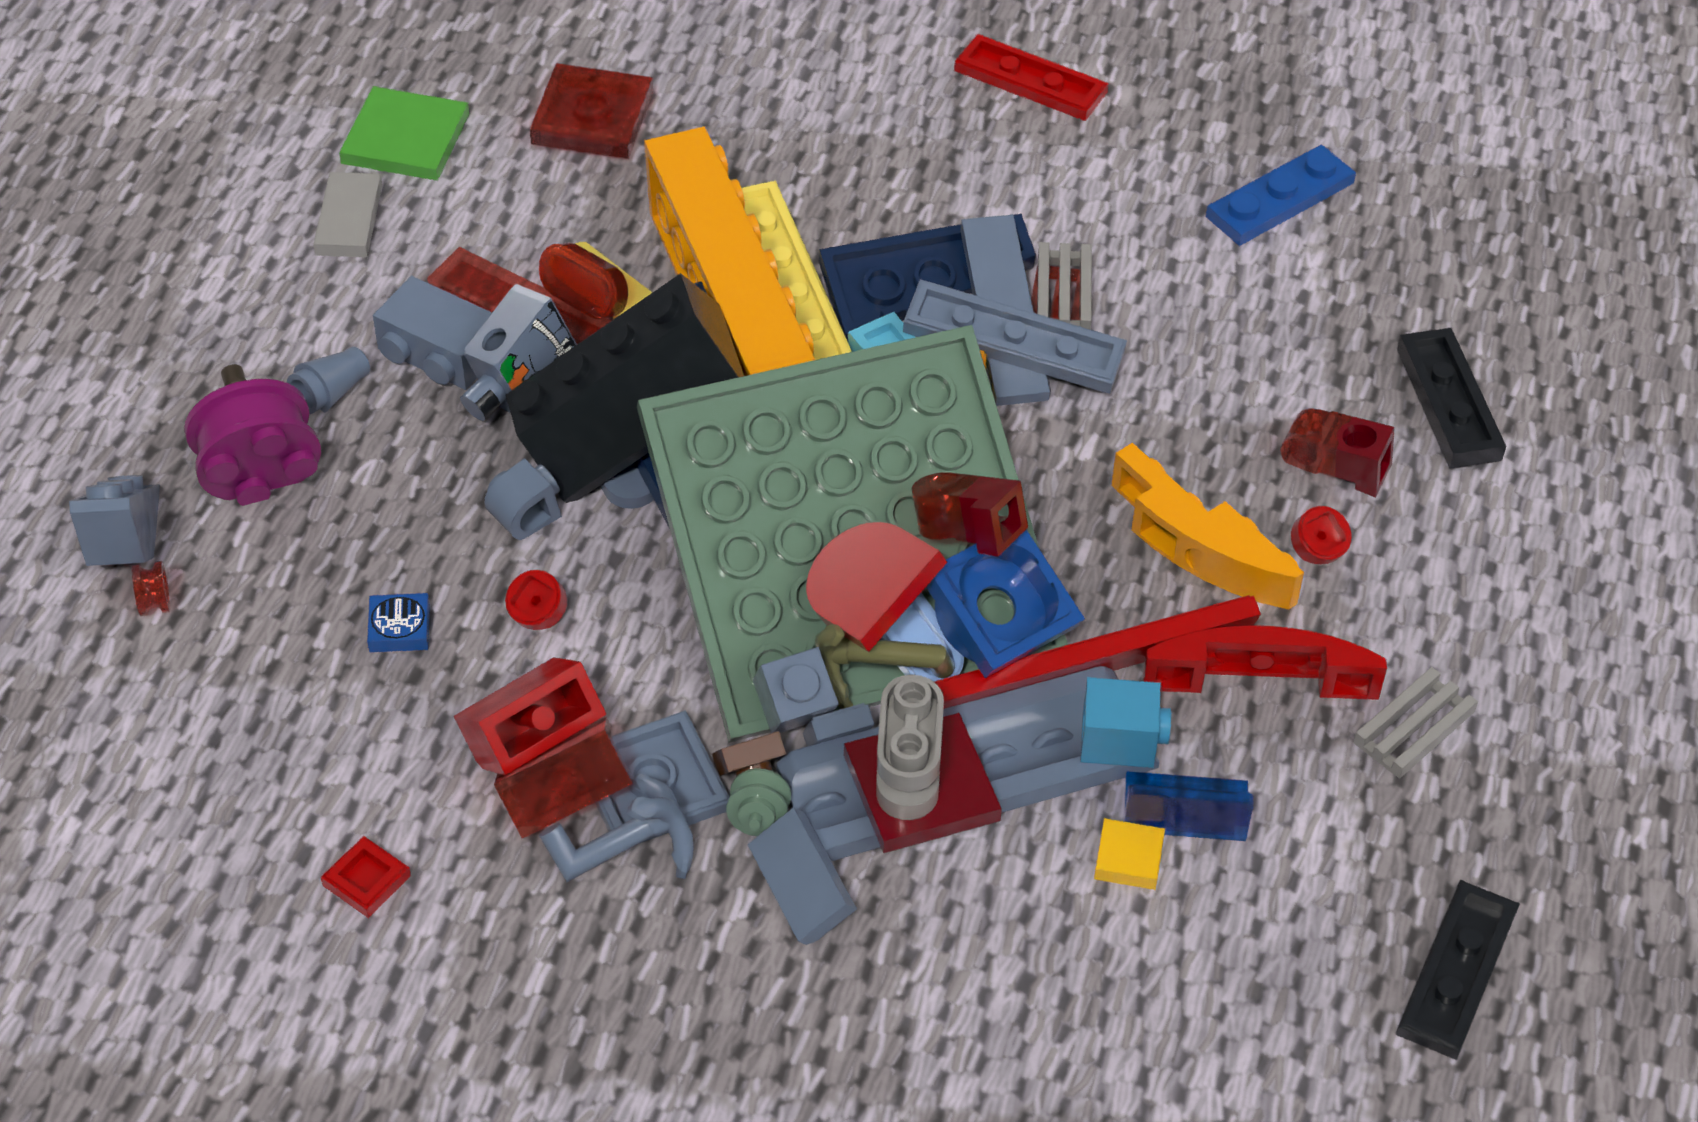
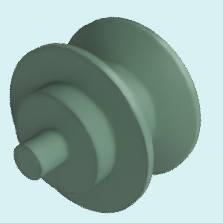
M755 768L740 773L731 785L730 797L726 807L728 819L739 831L751 836L760 835L788 812L791 801L790 787L782 776L771 770Z

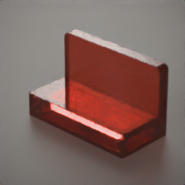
M607 717L590 724L507 775L497 773L494 786L522 839L633 784V777L611 737L612 727Z

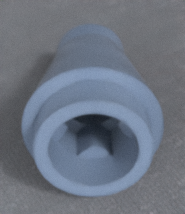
M352 346L343 352L296 365L293 374L287 378V383L302 392L308 404L309 414H313L318 410L325 413L360 379L370 373V364L365 354L359 348Z

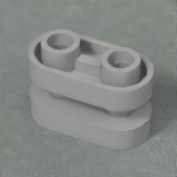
M904 675L895 678L886 685L881 696L876 797L878 804L887 814L901 820H914L930 813L937 803L939 793L944 697L941 689L935 682L920 675Z

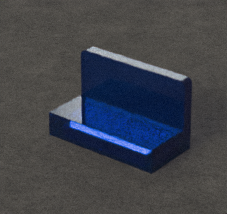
M1126 771L1123 822L1164 828V835L1246 841L1254 807L1253 794L1248 793L1247 780Z

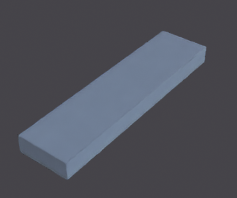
M1014 215L961 219L960 232L972 294L1033 312ZM987 357V371L996 406L1049 401L1050 390L1047 375Z
M921 279L903 322V332L918 337L972 325L979 349L984 350L988 358L1108 394L1111 393L1127 340Z

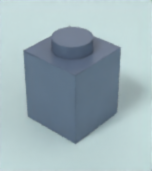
M819 647L763 664L752 679L771 733L777 731L782 733L807 725L813 717L833 712L839 704Z

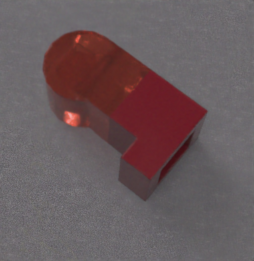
M1313 408L1304 409L1297 414L1282 443L1280 451L1282 458L1287 464L1313 474L1323 473L1354 482L1355 490L1376 498L1392 465L1395 427L1334 411L1328 412Z
M940 472L920 478L911 487L919 533L925 538L935 540L955 538L958 541L976 543L979 554L999 557L1028 528L1020 480ZM1007 504L1009 509L1008 516H999L998 512Z

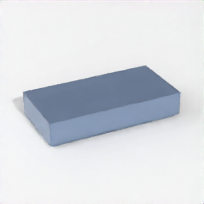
M793 807L747 844L798 942L808 945L818 941L857 910L804 812Z

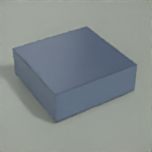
M861 703L813 717L803 731V737L807 746L869 730L875 723L869 705Z

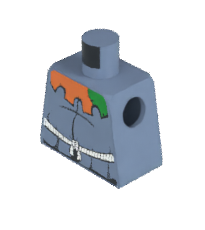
M518 284L514 285L465 347L464 356L478 380L460 397V400L466 410L478 420L484 421L498 406L510 413L506 394L577 345L550 297Z

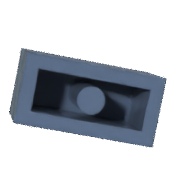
M410 276L373 314L378 349L393 363L401 364L405 361L424 370L426 375L438 384L445 385L449 382L467 390L477 379V376L464 356L465 347L492 312L414 276Z

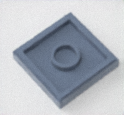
M686 710L573 749L574 759L608 831L633 819L627 815L628 808L634 799L643 797L640 789L631 786V782L637 774L657 779L670 787L688 825L726 812L729 795ZM653 835L642 842L656 838L658 836Z

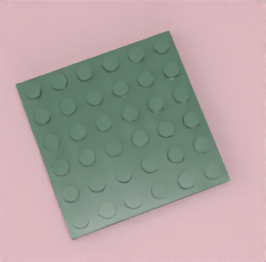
M972 325L638 400L637 410L728 742L771 732L752 680L759 667L763 664L816 648V635L825 629L826 624L810 605L806 584L808 573L814 560L831 540L855 526L871 522H885L896 525L941 552L945 559H948L976 544L966 540L959 496L981 476L1018 480ZM1025 503V510L1028 522L1027 531L1029 532L1030 536L1038 546L1033 526L1030 520V516L1027 510V506ZM1007 504L998 512L999 516H1008L1009 509ZM925 587L921 593L935 610V600ZM988 588L980 592L977 599L978 610L988 622L1002 625L1012 620L1014 606L1012 600L1005 592L995 588ZM1065 634L1037 649L1033 654L1068 645ZM964 657L963 668L960 674L978 670L979 668L975 662ZM861 662L840 664V673L844 682L848 685L849 700L853 705L864 703L871 707L881 704L882 692L886 685L895 678L904 676L897 665ZM837 706V707L834 709V711L841 710V709Z

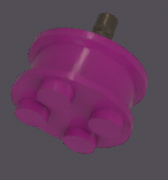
M237 364L224 367L221 371L224 387L211 392L192 408L185 421L184 433L190 449L197 455L195 471L201 487L217 498L229 501L237 499V502L244 506L268 500L271 495L270 490L300 483L313 475L318 468L321 445L315 431L307 425L309 421V408L300 390L289 383L274 379L246 380L243 368Z

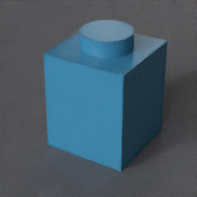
M1087 677L1082 712L1080 762L1154 768L1157 745L1169 744L1171 729V708L1160 707L1161 683Z

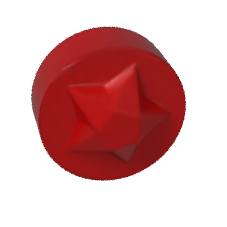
M1315 506L1308 509L1294 522L1291 529L1293 548L1308 563L1320 565L1332 563L1344 555L1351 544L1352 534L1347 520L1340 512L1331 507Z
M530 570L520 574L512 581L506 593L505 604L509 615L518 624L527 629L543 630L551 628L562 618L567 607V595L564 587L550 573L543 570Z

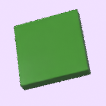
M373 86L339 152L341 164L438 181L469 116L468 102Z

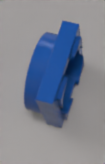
M1027 529L999 557L979 554L975 544L946 559L947 564L926 586L935 600V614L944 637L956 651L975 662L984 678L1025 656L1032 655L1037 649L1077 628L1085 620ZM995 588L1005 592L1012 600L1014 606L1012 620L1002 625L988 622L980 614L977 606V599L981 591Z

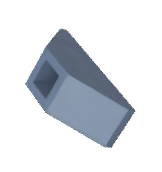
M143 475L108 477V480L99 481L97 485L86 486L85 495L69 501L70 515L86 566L145 563L154 558L160 484L143 485Z

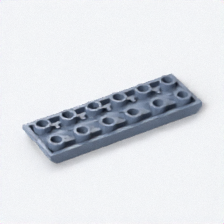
M1098 666L943 709V717L960 713L1002 808V813L1159 768L1160 762L1157 756L1155 757L1154 768L1080 762L1082 712L1087 677L1117 679L1112 669ZM879 727L790 751L776 763L778 774L786 780L790 787L791 807L806 814L831 861L880 848L844 758V743L879 734Z

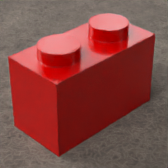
M553 657L453 717L480 767L487 771L507 775L607 714L580 661Z

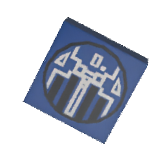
M428 593L369 596L367 637L369 652L428 650L430 613Z

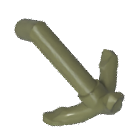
M836 624L826 625L825 629L817 634L815 638V646L819 647L840 709L854 706L849 700V688L840 673V664L861 662L930 668L932 673L938 678L949 677L955 668L951 656L942 645L879 640L868 652L844 637L843 630Z

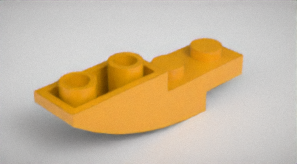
M1134 443L1115 453L1111 486L1134 506L1131 530L1177 566L1228 592L1242 597L1250 595V597L1254 596L1256 602L1288 610L1297 605L1304 571L1299 568L1297 562L1290 554L1280 551L1260 533L1258 527L1251 519L1239 514L1226 501L1207 511L1196 495L1186 492L1166 473L1163 466L1156 459L1149 458Z

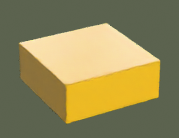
M1104 818L1094 879L1156 890L1165 829Z

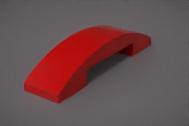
M1230 626L1184 634L1147 649L1142 681L1161 683L1160 691L1201 693L1205 674L1318 679L1320 698L1379 700L1387 671V660L1383 656L1352 642L1309 630L1278 626Z

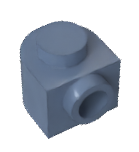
M524 458L509 470L496 475L488 486L484 502L487 511L517 540L527 538L562 517L555 497L560 492L559 486L551 473L541 464L534 468Z

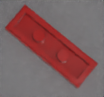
M978 33L954 62V71L1083 121L1089 118L1108 93L1109 83Z

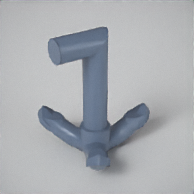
M637 774L632 780L631 786L640 789L643 797L634 799L628 808L627 815L633 819L578 849H575L560 823L553 824L543 830L539 837L566 882L571 881L653 835L659 836L667 831L672 839L673 851L671 855L677 865L676 877L685 879L693 859V834L671 788L657 779Z

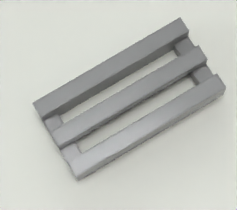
M1039 242L1037 314L1048 317L1049 265H1059V319L1056 320L1091 330L1092 244H1081V251H1071V243H1060V250H1049V242ZM1070 266H1080L1079 320H1070Z
M1433 667L1429 668L1355 734L1353 743L1399 779L1475 712L1478 701L1470 695L1464 699L1458 695L1459 687L1452 681H1449L1446 685L1439 681L1441 673ZM1429 691L1434 693L1430 699L1378 744L1373 742ZM1447 703L1453 707L1450 712L1398 758L1395 759L1390 755Z

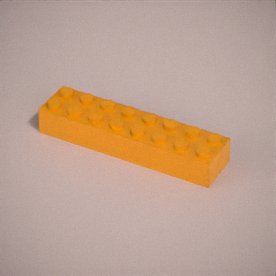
M705 126L644 140L651 218L676 275L681 273L719 303L744 376L815 360L810 330L806 323L798 324L795 318L796 307L792 292L788 286L781 287L778 282L779 274L774 254L771 249L763 250L761 246V232L758 221L753 213L747 215L744 210L745 201L738 179H729L728 163L723 147L721 145H713Z

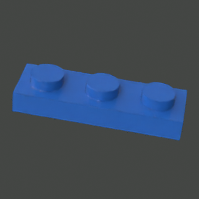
M1321 144L1209 204L1205 217L1237 245L1241 246L1354 184L1356 172Z

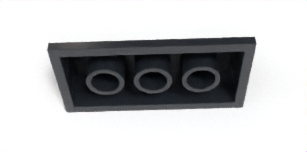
M680 273L508 392L506 399L517 437L536 464L543 465L551 473L559 486V496L565 503L581 499L649 453L637 410L638 400L743 377L744 374L719 303Z

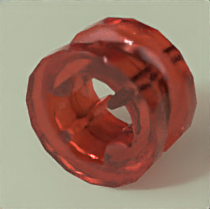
M163 561L154 562V566L150 569H144L140 564L132 565L133 589L140 617L148 616L149 611L153 608H159L162 613L170 612L169 586Z

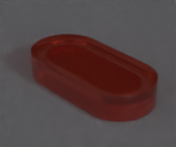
M575 243L553 244L543 251L539 261V276L548 293L593 319L615 317L624 310L628 301V285L623 273L616 266Z

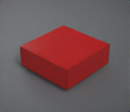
M363 836L320 878L322 886L369 918L411 877L410 867Z

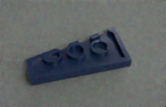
M1020 213L1014 215L1026 271L1034 267L1036 253L1023 216ZM961 224L819 249L818 262L833 310L847 341L849 331L894 312L903 321L920 279L965 293H972L960 232Z

